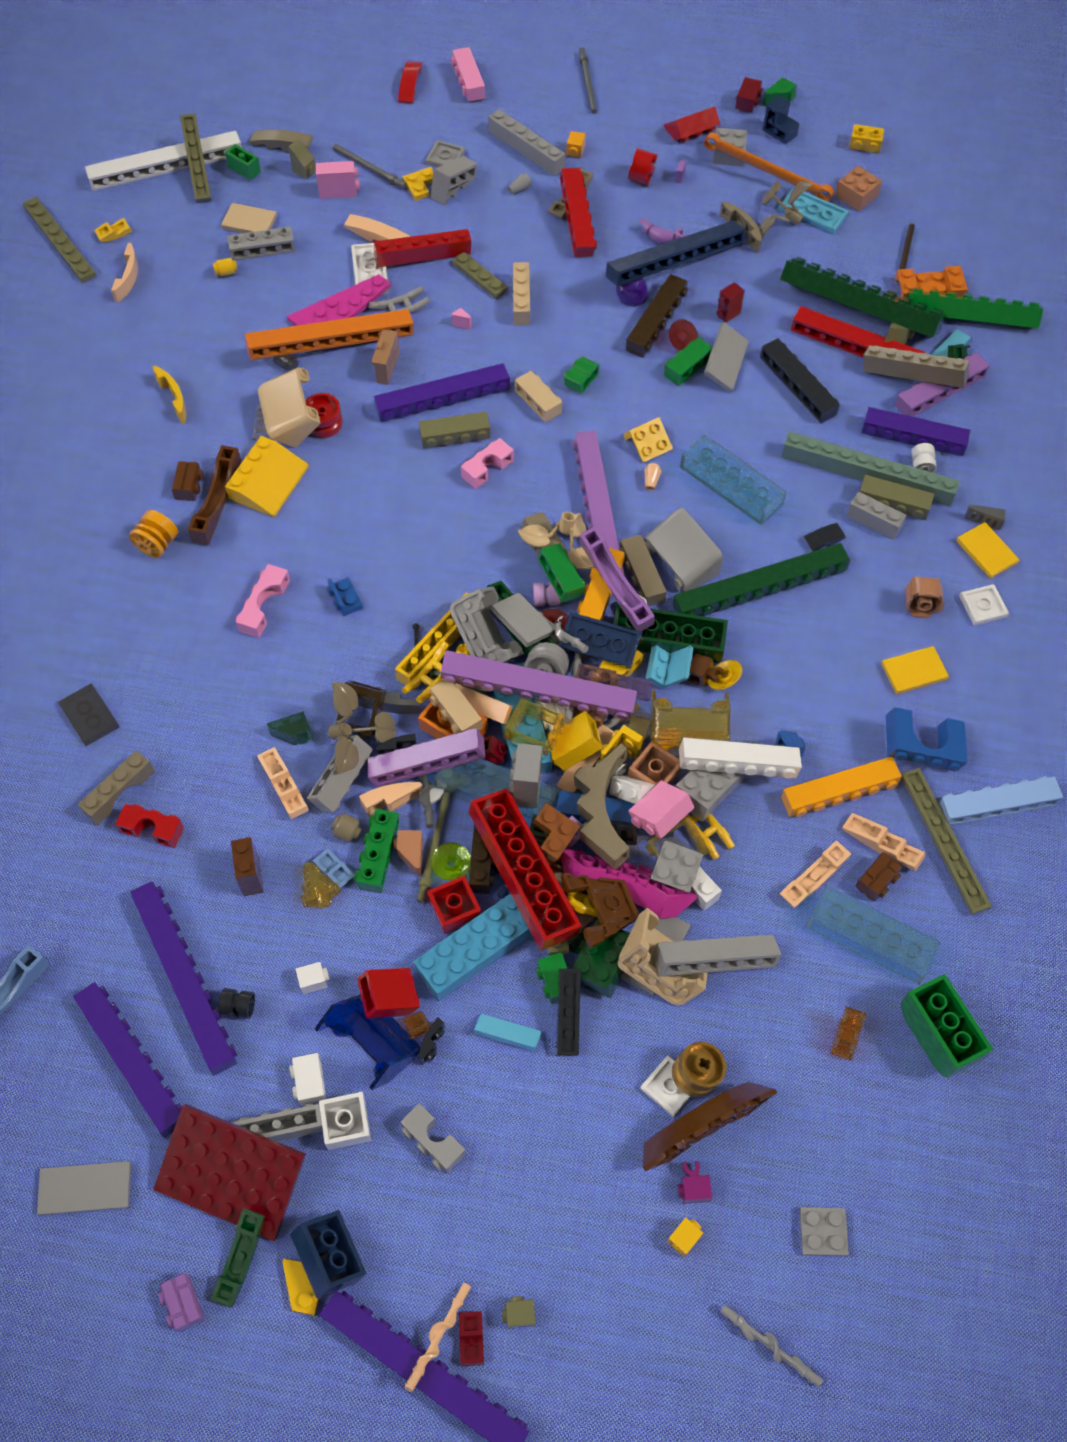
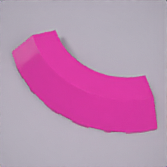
M564 849L560 855L563 872L571 873V876L587 875L588 878L593 879L602 877L624 880L633 902L645 909H650L660 919L676 918L698 897L692 890L689 894L652 880L653 869L641 864L637 867L625 861L615 870L596 853L594 855L584 854L583 850Z

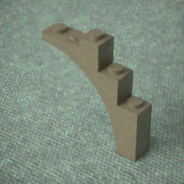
M620 744L617 748H612L608 756L603 760H599L594 768L590 764H586L583 768L580 767L574 774V785L584 793L577 801V812L587 820L580 828V840L615 870L629 858L630 848L618 836L611 825L606 811L605 799L611 778L618 767L627 759V748L623 744Z

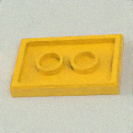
M986 522L960 535L956 539V542L990 579L1013 567L1020 561Z
M934 646L885 659L881 662L896 695L946 681L949 678Z

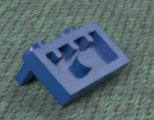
M349 577L334 583L331 578L327 579L329 586L326 589L329 596L334 597L333 603L337 611L340 610L342 615L346 616L363 609V604Z

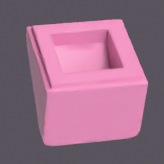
M462 308L452 313L453 326L472 329L471 316Z

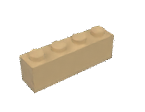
M513 262L514 325H530L529 262Z

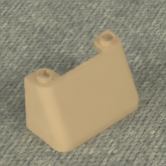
M295 368L263 383L258 388L267 434L272 439L295 448L320 424L317 410L306 406L301 383H307L310 377L308 371L304 368Z
M646 908L638 915L619 955L618 966L625 973L673 1005L685 1004L706 989L708 973L659 976L652 957L656 945L665 941H673L655 929L659 918L653 911Z

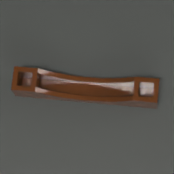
M221 445L208 495L200 510L193 515L188 527V533L191 541L194 543L210 544L228 498L225 486L241 464L238 448Z

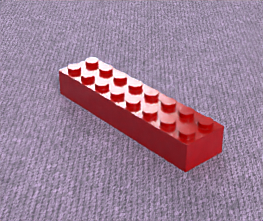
M505 788L472 800L468 813L540 951L576 937L582 925L509 789Z

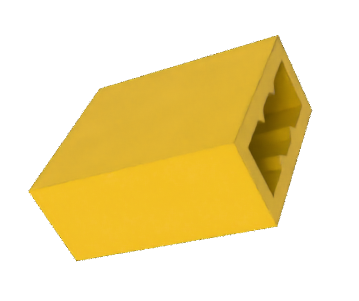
M586 711L572 718L570 724L564 723L547 734L548 747L552 754L553 764L559 766L563 771L603 748L596 721Z

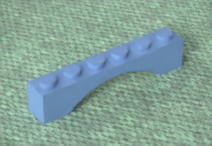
M30 945L12 961L8 971L0 981V1016L50 966L44 957Z

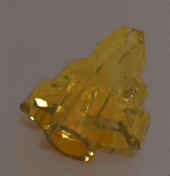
M311 861L304 864L303 877L305 882L302 886L303 895L301 896L303 907L317 906L318 909H323L333 903L332 898L342 892L337 882H332L327 875H323L319 867Z

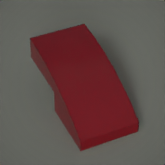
M482 1311L459 1313L461 1367L484 1365Z

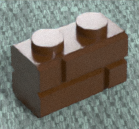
M178 462L172 486L174 499L195 501L196 495L200 494L199 481L203 480V470L200 469L198 462Z
M882 852L860 877L855 886L872 901H875L878 897L882 899L889 891L887 886L890 883L895 884L901 877L899 872L902 866Z

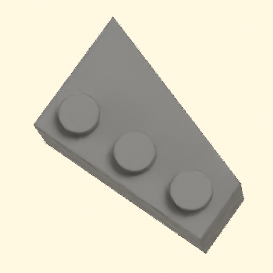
M461 156L435 168L430 198L445 206L451 196L455 197L457 195L456 191L460 188L464 189L475 179L478 164L465 156Z

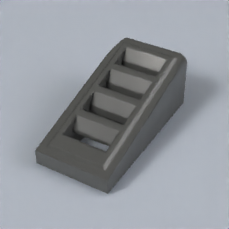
M969 505L965 518L980 524L986 522L989 527L1001 530L1005 522V509Z

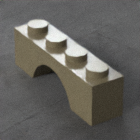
M136 750L78 804L79 808L88 819L98 826L112 813L116 799L124 790L132 785L143 784L155 772L152 764Z

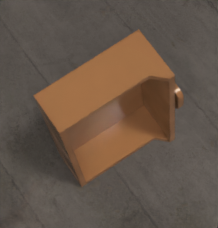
M382 330L371 360V364L375 366L376 380L379 384L389 385L400 353L398 333L396 331Z

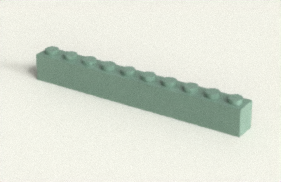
M790 431L781 456L782 458L863 481L865 475L934 493L932 502L951 507L960 482L956 479Z

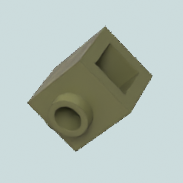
M632 716L630 722H626L625 726L643 736L641 748L643 749L650 727V720L641 716Z
M524 1296L511 1297L510 1302H506V1308L502 1309L503 1324L507 1323L508 1329L536 1327L534 1300H524Z

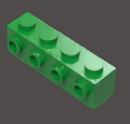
M375 809L374 815H370L368 824L370 831L365 834V850L360 853V869L356 870L354 876L358 889L382 893L394 847V837L397 835L400 823L398 812Z

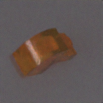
M845 1007L835 1031L830 1054L851 1061L867 1013Z

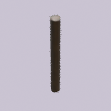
M912 223L908 226L899 269H906L915 225Z

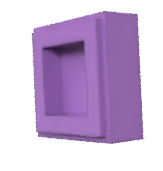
M684 160L679 162L675 183H682L686 168V161Z

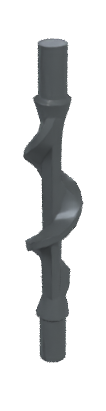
M428 774L418 776L419 781L424 787L419 795V801L425 808L423 814L425 815L426 827L433 828L434 811L430 801V790L435 787V784L431 783L428 780Z

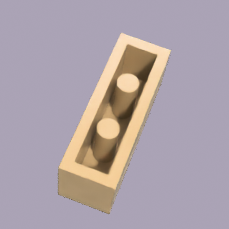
M529 371L515 379V392L545 423L562 413V400L552 392L549 386H546L541 381L538 375Z
M443 680L430 688L431 696L429 698L434 707L438 706L443 719L451 723V729L454 734L477 728L478 731L482 729L481 717L455 683Z

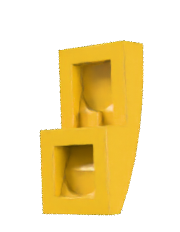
M124 217L111 226L106 222L94 230L101 242L112 241L133 232Z

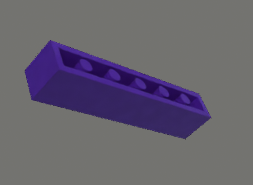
M868 407L861 433L915 446L921 443H929L934 446L936 451L964 456L971 430Z

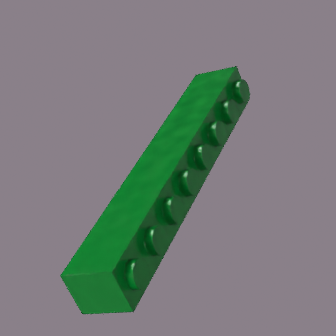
M913 288V290L908 291L907 297L911 298L912 302L917 304L918 302L925 303L930 309L939 308L946 314V318L1039 329L1044 310L1038 302L1024 304L1021 300L1008 302L1005 298L991 300L988 296L974 298L971 294H963V296H957V293L954 292L940 294L938 290L923 292L921 288Z

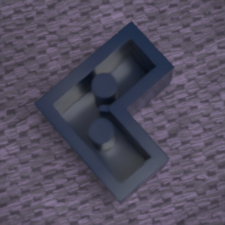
M778 96L766 106L763 131L786 145L797 136L800 123L788 116L790 103Z

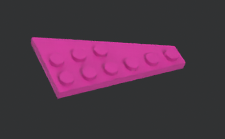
M378 274L288 315L287 320L294 326L356 317L369 306V302H374L391 287V283Z

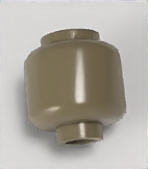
M346 813L340 816L337 815L331 826L333 836L346 843L350 842L352 838L357 839L361 828L358 827L359 820Z

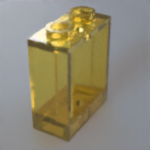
M521 698L504 728V738L517 744L542 746V754L547 756L550 750H554L558 734L561 735L565 729L564 715ZM526 714L554 725L546 743L517 732Z
M689 816L684 817L666 834L668 835L684 826L697 848L696 852L704 855L710 852ZM653 835L646 839L648 845L645 847L650 856L655 855L658 860L660 852L654 842L661 838Z

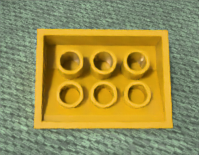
M260 436L226 484L225 488L228 498L275 518L309 468V464L278 442Z

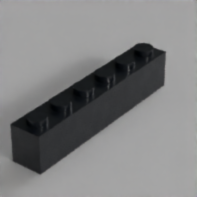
M777 338L762 346L760 358L820 424L837 415L840 406L838 400L797 359V356L787 348L785 343H782Z

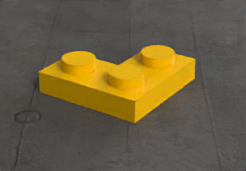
M431 167L402 176L406 187L415 201L430 196L426 185L433 182L434 171Z

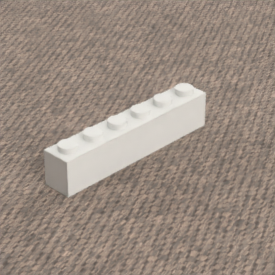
M683 738L679 747L681 769L791 779L797 778L802 768L800 750L796 747Z

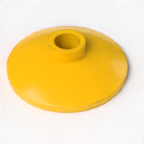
M727 660L719 663L715 667L724 669L723 676L720 674L715 675L719 677L720 682L714 683L709 679L707 683L714 690H724L731 687L742 675L741 664L736 660Z

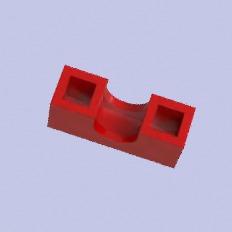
M125 804L115 824L120 833L137 838L144 828L153 826L155 830L152 836L156 843L174 849L184 830L179 817L175 815L166 816L154 809L149 811L137 804Z

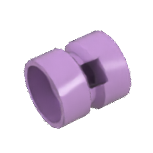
M550 582L547 585H544V583H533L534 607H543L546 603L549 606L560 605V598Z

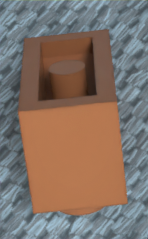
M398 830V837H394V849H397L398 857L416 875H421L422 831Z

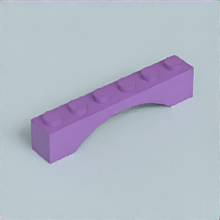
M594 526L580 534L581 547L635 630L641 632L653 625L654 614L623 575L597 527Z

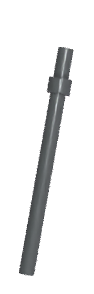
M581 47L579 49V61L583 69L591 113L595 114L597 108L588 69V56L585 54V49Z
M336 143L333 145L334 150L384 177L389 183L396 184L403 189L406 187V183L398 179V176L393 173L389 174Z

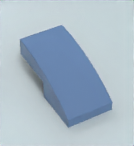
M329 848L313 860L316 867L338 889H341L355 876Z

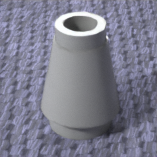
M526 173L520 174L508 186L510 193L513 195L528 189L532 184L530 177Z

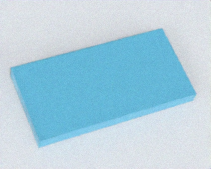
M794 187L782 201L784 205L791 208L792 206L788 204V200ZM803 192L794 202L795 207L803 214L802 221L831 234H835L849 213L848 210L806 192ZM779 205L778 210L784 213L785 209Z

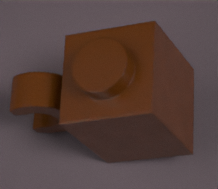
M695 654L691 661L690 674L687 681L705 687L709 679L714 683H719L720 679L715 675L720 674L723 676L724 669L721 667L714 668L713 659L710 657Z

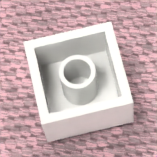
M363 1092L319 1101L324 1141L328 1150L372 1141Z

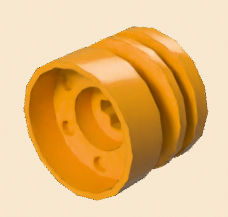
M147 510L141 517L140 524L135 525L134 530L129 533V539L141 552L153 558H160L164 551L167 550L168 544L172 543L178 535V529L162 513L155 510Z

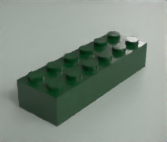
M617 604L614 624L635 630L620 605ZM650 609L655 616L654 624L641 631L642 637L637 649L638 651L651 653V648L657 645L671 654L685 647L692 646V659L695 654L710 657L713 659V662H722L728 620Z

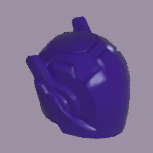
M643 278L618 287L616 286L617 296L621 303L625 305H633L635 307L643 304L648 298V288Z

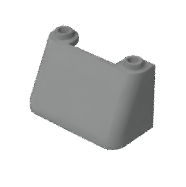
M682 507L671 513L643 538L649 553L657 552L675 573L674 584L682 592L695 589L720 575L723 560L721 551Z
M494 587L479 588L454 601L450 606V612L471 656L506 663L525 655L524 649L518 641L504 642L489 611L491 606L497 603L499 599Z

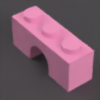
M501 438L491 442L488 447L479 451L469 461L463 463L461 466L462 478L474 489H477L488 481V469L486 466L495 465L500 470L504 469L514 461V450Z

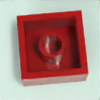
M465 875L427 891L428 901L444 935L460 929L481 914V909Z

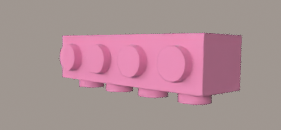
M470 47L452 50L451 64L452 67L455 66V75L458 76L459 85L462 86L463 96H466L468 102L485 99V85Z

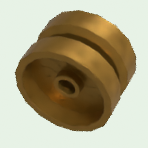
M698 1041L691 1043L681 1052L672 1065V1077L675 1085L681 1092L691 1097H702L709 1094L724 1079L726 1074V1061L723 1054L716 1046L708 1042Z

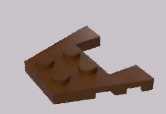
M571 873L562 874L561 880L567 893L587 891L600 922V925L585 928L583 931L589 949L637 920L639 913L624 880L602 877L593 879L588 878L587 875L577 877L571 876Z

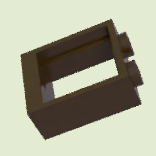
M353 680L345 682L356 693L375 698L369 727H375L374 719L378 713L382 712L387 690ZM338 714L337 720H341L343 716ZM347 723L351 726L352 729L365 728L362 726ZM376 730L356 733H359L358 736L370 738L375 735Z

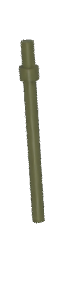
M447 792L443 793L423 876L419 880L418 887L420 888L416 900L418 903L425 902L427 890L431 886L432 880L430 878L451 794Z

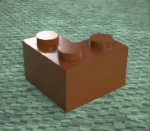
M548 803L542 807L531 823L548 835L540 849L545 858L552 863L558 860L580 827Z

